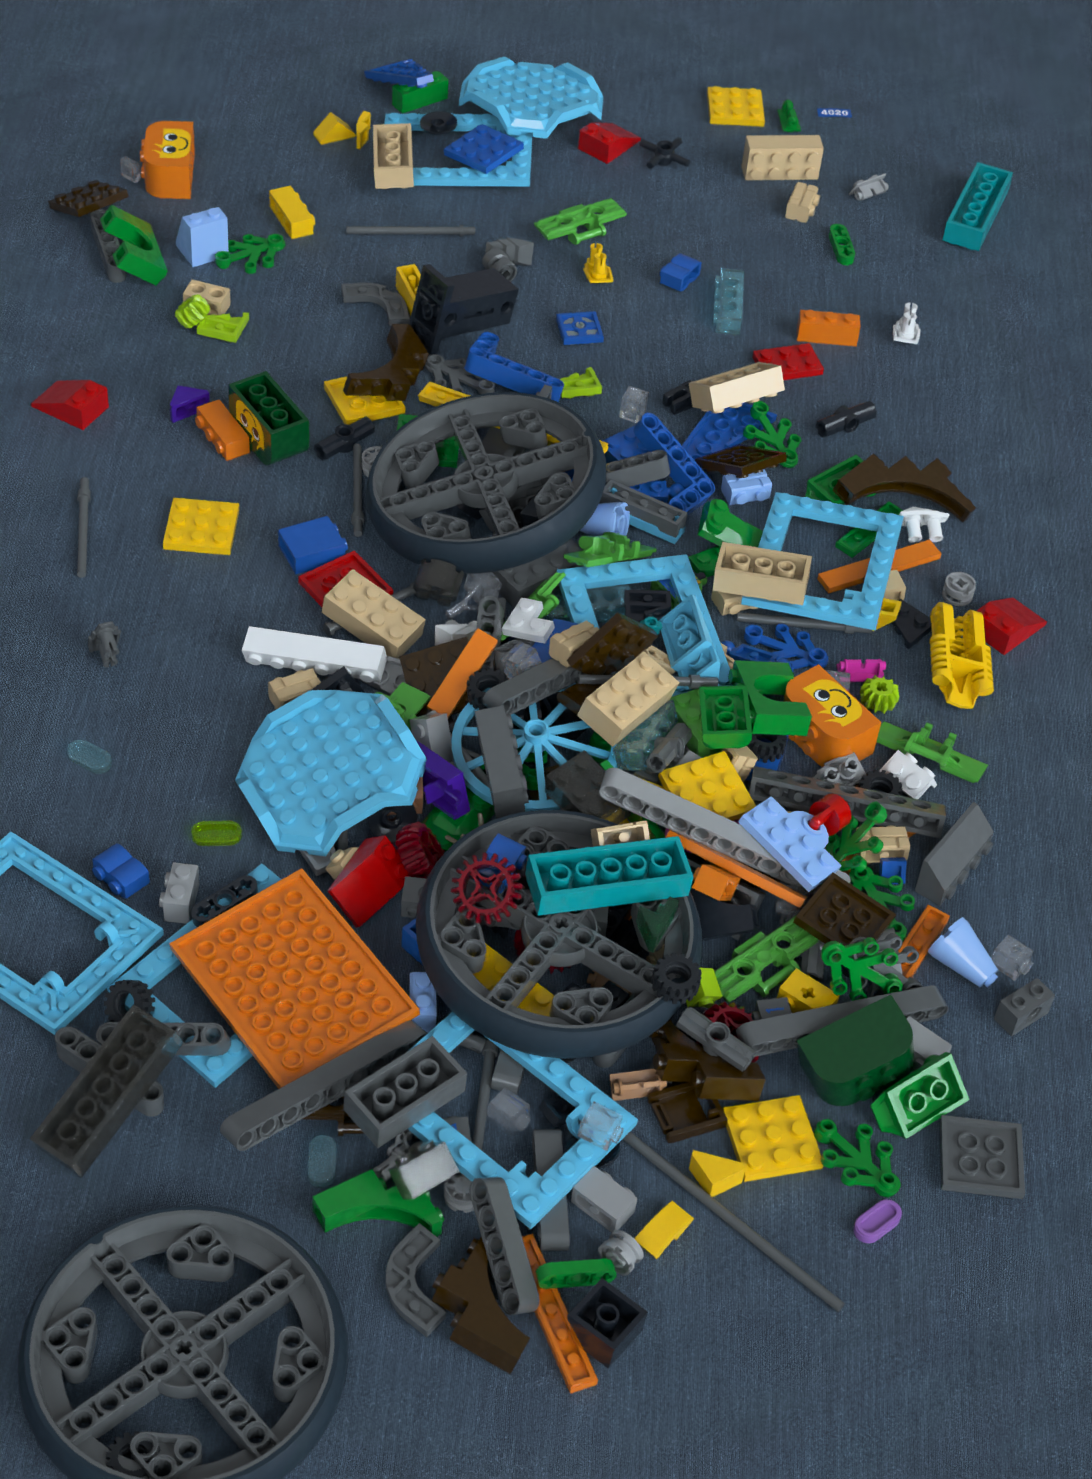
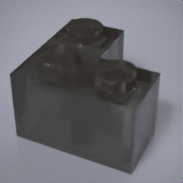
M433 1139L425 1143L419 1141L407 1148L409 1152L395 1160L396 1165L388 1169L403 1200L415 1199L460 1172L445 1141L434 1142Z

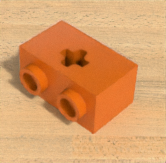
M702 864L701 868L698 867L693 874L694 884L692 888L718 901H731L741 878L715 865Z

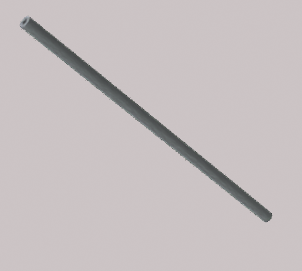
M629 1132L623 1138L625 1142L834 1310L839 1312L845 1305L843 1301L632 1132Z

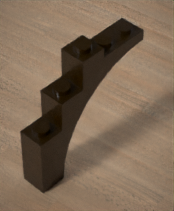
M410 324L391 325L386 341L391 350L392 360L386 365L363 373H348L343 388L346 396H384L387 401H406L410 386L415 385L419 371H423L429 355Z
M873 453L840 478L833 488V492L846 505L859 498L882 492H903L921 496L947 509L961 522H965L976 509L972 502L948 479L952 472L938 458L920 471L914 462L904 456L888 469L884 462Z

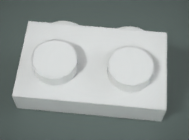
M897 750L879 770L880 772L885 770L887 774L891 772L893 777H898L899 782L902 783V791L913 799H919L930 786L932 788L937 786L934 780L935 774L925 766L923 769L916 764L918 761L908 752L904 755L901 751Z

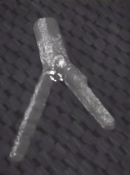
M477 583L475 586H472L460 603L445 612L449 620L464 610H478L479 605H467V602L478 590L480 584Z

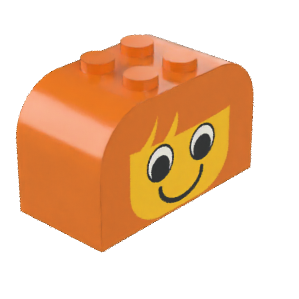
M158 121L149 125L146 129L145 139L141 140L142 150H140V162L143 165L141 166V178H145L146 191L157 198L191 199L195 158L194 123L187 121Z
M819 664L788 682L783 702H805L812 715L807 736L789 735L788 738L794 741L818 765L824 767V763L854 752L860 762L874 753L881 721Z

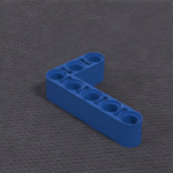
M483 332L469 349L464 367L467 372L525 394L536 395L538 391L542 390L544 384L552 386L551 400L559 402L564 387L563 381L495 354L499 342V337L496 334Z
M645 413L634 426V434L649 452L664 450L667 453L670 467L669 476L675 483H680L685 488L667 504L688 512L687 515H689L708 500L715 491V485L658 417L652 413Z

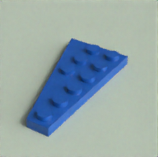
M412 59L364 71L365 77L373 79L374 82L399 83V85L416 86V88H423L427 86V83L434 82L433 74L426 71L425 68Z
M744 402L741 407H727L721 413L713 414L712 411H707L685 440L682 447L695 461L696 458L738 445L747 440L748 438L743 435L747 425H753L760 431L764 428L759 420L752 418L750 412L752 405ZM768 411L766 416L772 424L776 421L777 414Z

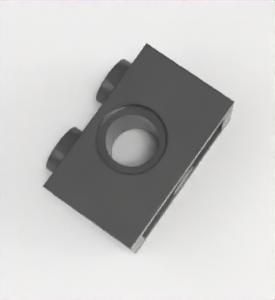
M1036 978L1002 999L998 1005L994 1020L1012 1037L1048 1014L1055 994Z

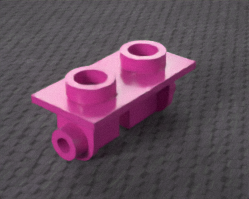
M844 659L836 665L840 682H865L867 678L872 679L874 675L882 678L884 676L883 670H886V661L871 659L865 660V663L862 664L861 660Z

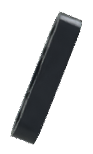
M248 875L241 876L197 903L191 911L193 924L199 927L257 894L258 886L256 879ZM245 886L246 888H251V889H250V890L242 889V887ZM222 898L232 900L227 906L218 904V901ZM201 913H203L204 915H207V914H208V917L199 916V914H201Z

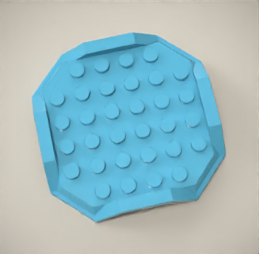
M504 56L476 65L462 82L459 106L470 101L498 117L507 135L520 136L521 132L533 133V137L547 138L559 123L590 113L601 120L603 95L592 75L570 63L561 64L556 68L550 64L527 62L516 64Z
M309 690L265 717L250 742L235 781L277 851L295 853V850L307 851L309 855L326 857L343 831L384 807L413 805L418 791L416 786L419 777H423L427 759L403 719L389 699L383 694L342 690Z

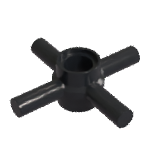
M677 137L672 142L667 140L659 141L657 145L644 139L639 143V146L655 154V157L647 163L649 169H652L657 164L668 166L672 161L688 167L690 164V160L674 152L682 144L680 137Z

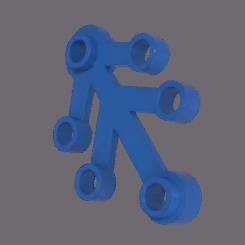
M778 624L775 628V636L783 639V643L764 636L762 628L758 625H749L745 628L744 639L747 644L757 645L760 643L779 650L772 653L780 655V658L786 659L795 656L801 658L790 661L792 672L794 669L807 666L813 668L818 664L824 668L828 664L827 653L821 648H815L810 640V634L805 631L797 633L795 642L789 633V627L786 624ZM797 644L804 646L805 650L800 649Z

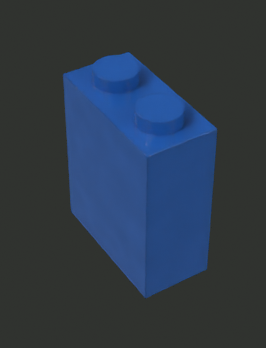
M328 516L278 530V546L296 575L345 555V551L348 550L345 538H341L337 525L332 523Z

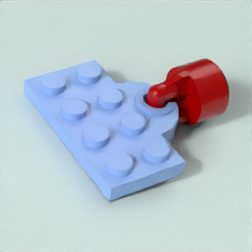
M827 794L812 804L809 813L804 811L788 813L771 796L744 814L738 822L810 892L824 882L832 872L836 873L842 866L824 848L828 844L829 836L836 834L847 826L851 821L852 815L848 803L837 794Z

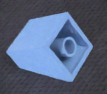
M219 207L192 213L181 219L176 246L192 267L215 261V254L219 251L229 252L227 217Z

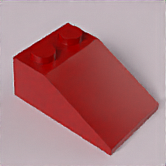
M591 122L580 130L578 149L608 164L640 142L641 137L613 123Z
M91 380L56 381L31 403V407L84 430L109 408L107 387Z
M1013 597L989 601L977 610L983 614L985 642L1003 655L1047 624L1046 620Z
M386 835L364 839L330 886L328 893L353 925L358 928L403 888L405 877L409 876L402 861H400V855Z

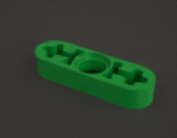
M842 224L831 225L829 239L837 262L842 265L853 264L855 250L847 228Z
M611 1259L549 1262L539 1266L535 1272L539 1286L543 1289L593 1286L601 1278L610 1283L617 1276Z

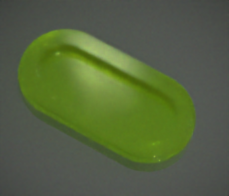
M202 821L196 823L191 830L193 842L200 846H230L237 844L242 838L241 826L234 821Z

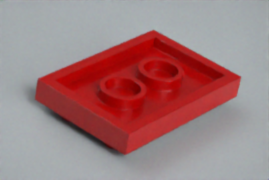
M810 343L753 351L752 358L755 363L763 362L781 365L783 380L823 375L824 368Z

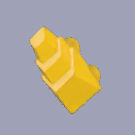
M595 243L590 245V258H587L583 271L590 283L613 282L611 268L606 264L607 255L602 253L603 245L596 243V248Z

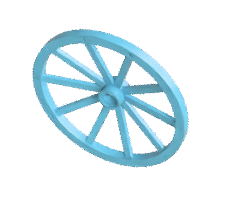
M468 703L459 714L453 728L451 740L452 757L455 767L463 772L465 785L482 800L493 805L490 788L478 780L470 771L484 764L483 757L479 756L466 763L462 753L463 735L478 736L477 727H467V725L475 715V711L479 710V708L474 709L473 705ZM536 703L529 706L531 720L528 722L516 714H512V723L520 728L513 729V734L517 738L518 748L523 746L518 754L521 757L522 764L530 752L535 754L539 800H529V803L525 804V812L560 810L575 800L582 804L599 793L601 782L596 777L588 784L552 744L608 760L614 768H617L621 757V741L614 747L611 746V751L609 752L555 736L557 734L591 728L584 721L550 727L567 708L561 703L544 720L538 719ZM543 751H546L581 788L580 790L563 797L547 800Z

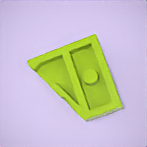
M244 312L242 313L243 317L231 318L230 314L207 315L198 324L197 334L236 343L249 321V313Z
M592 367L586 368V373L582 375L576 372L569 377L560 379L564 383L561 398L570 399L576 396L602 394V385Z

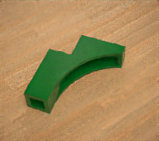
M373 1169L312 1196V1211L325 1233L355 1221L380 1219L400 1222L413 1228L420 1223L437 1237L441 1235L442 1222H444L440 1208L433 1206L428 1189L425 1185L421 1186L416 1177L387 1189L383 1178H378Z

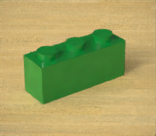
M434 71L431 72L434 82L427 83L426 87L416 88V86L393 85L392 105L403 114L448 99L449 80L441 72Z

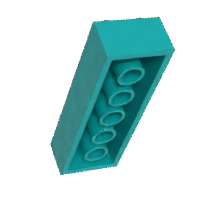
M977 162L947 220L943 241L979 251L1009 191L1013 172Z
M679 836L530 854L525 871L538 916L684 897L689 895L693 881V874Z

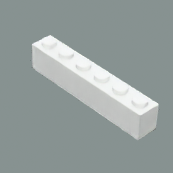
M251 626L248 628L242 647L246 662L252 665L264 664L277 669L284 667L294 669L295 671H305L313 668L319 675H332L345 666L354 678L365 682H381L387 661L384 646Z

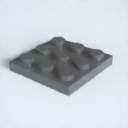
M941 1115L939 1121L941 1190L1023 1199L1025 1195L1022 1124Z

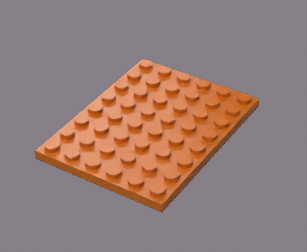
M302 868L169 943L171 951L278 1089L373 1037L420 1015V1009Z

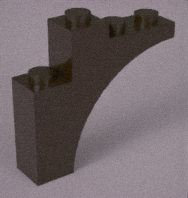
M670 1019L649 1036L655 1045L657 1053L653 1057V1067L657 1070L661 1081L691 1082V1086L695 1089L699 1099L759 1101L766 1079L758 1063L751 1062L746 1070L740 1071L720 1056L707 1054L701 1045L684 1035Z
M482 1236L480 1239L474 1237L466 1252L470 1254L468 1260L462 1258L457 1267L451 1264L446 1274L439 1273L432 1288L436 1289V1292L431 1301L455 1314L450 1324L451 1327L455 1328L450 1340L511 1374L530 1337L521 1332L506 1317L496 1302L489 1284L487 1273L488 1257Z

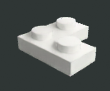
M521 597L503 625L502 632L505 636L545 644L555 628L554 622L538 618L543 610L542 601Z

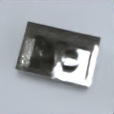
M585 750L546 775V794L565 811L593 815L615 824L621 823L631 815V811L613 804L600 796L599 790L605 771Z

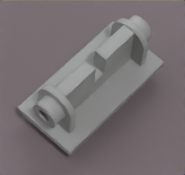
M886 174L873 175L865 181H857L854 183L849 195L855 194L856 200L862 201L872 197L873 194L876 196L885 193L889 188L888 184L883 181Z

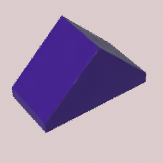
M178 385L170 403L171 422L174 423L197 414L196 407L210 403L209 392L204 389Z

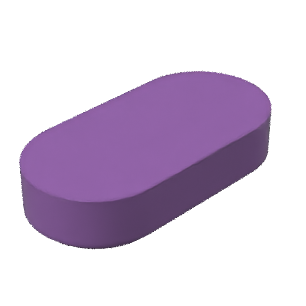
M888 1199L876 1203L856 1219L853 1227L856 1238L864 1243H874L899 1224L902 1216L900 1206Z

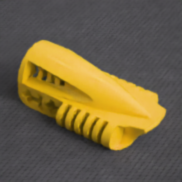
M938 602L930 613L932 624V637L930 638L932 682L939 686V689L944 694L946 703L958 708L973 709L978 696H987L994 691L991 648L985 644L983 614L978 611L968 610L963 617L958 616L954 618L953 606L948 603Z

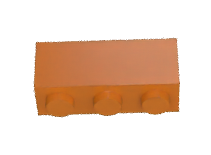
M800 310L797 324V341L857 347L860 332V315Z
M220 399L196 407L197 416L195 417L197 427L204 431L207 440L215 445L218 454H222L226 461L250 453L248 434Z

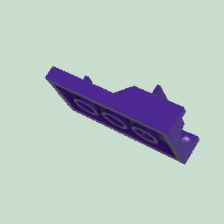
M416 740L427 759L426 769L423 774L426 804L433 803L435 807L454 820L470 812L463 772Z

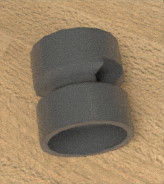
M494 248L484 255L482 264L486 270L495 268L512 282L516 277L517 268L504 250Z

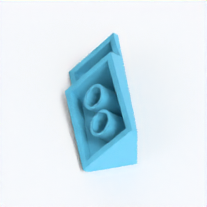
M691 594L658 620L662 623L661 633L672 669L678 672L679 677H688L690 674L700 675V677H717L719 680L720 661L695 595ZM682 686L684 690H693L689 689L688 686Z

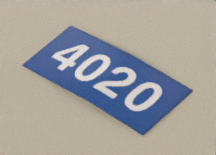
M817 108L818 117L852 118L850 109Z

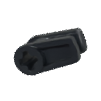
M692 380L684 382L663 395V404L666 407L671 406V412L674 415L693 408L689 383L693 382Z

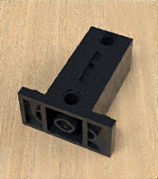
M426 264L422 268L409 324L426 348L429 356L437 354L441 338L510 324L519 289L495 268L444 277L431 264Z

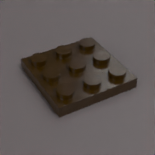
M93 180L88 182V185L85 187L71 189L70 193L55 195V199L48 201L50 209L81 217L129 196L127 189L109 185V183H102L99 180Z
M738 444L696 458L695 462L700 468L705 469L706 472L718 471L721 475L733 474L736 478H747L748 474L761 473L765 468L778 467V464L786 462V453Z
M617 612L567 659V662L572 668L586 674L615 675L633 661L643 650L649 648L658 635L654 629Z
M467 636L399 656L406 684L431 696V700L468 644L469 639ZM467 691L451 715L460 713L469 703ZM430 700L424 705V707L418 712L416 716L428 714L431 711L427 708V705L430 702Z
M832 872L796 915L793 923L824 944L830 941H837L846 946L858 937H872L877 941L894 920L896 914Z

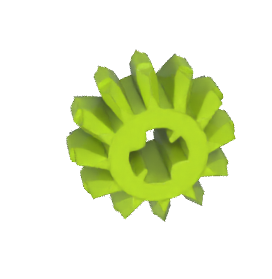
M199 294L192 295L178 306V309L175 311V317L185 328H193L207 317V314L210 312V306Z
M874 675L872 679L867 678L860 689L861 704H864L867 709H873L874 713L881 711L885 714L887 710L892 711L899 700L898 685L893 683V679L886 680L884 676L878 678Z

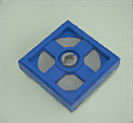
M596 311L556 314V322L564 345L603 342L604 336Z

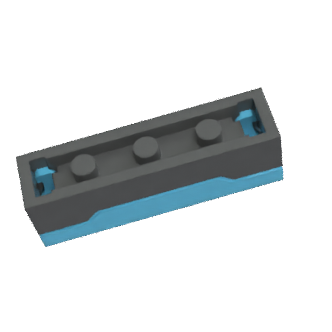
M610 480L604 487L600 503H627L628 506H625V510L630 512L629 525L673 544L685 532L688 512L613 480Z

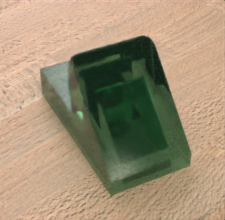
M670 896L665 905H659L656 913L645 907H639L636 923L648 951L654 953L675 917L679 900Z

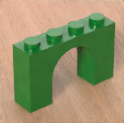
M111 205L100 220L105 232L123 240L122 244L113 254L116 266L157 286L165 278L168 270L151 224Z
M735 660L733 669L729 670L728 680L732 686L747 685L752 734L807 736L812 715L805 702L776 701L761 695H785L788 682L794 678L789 663Z

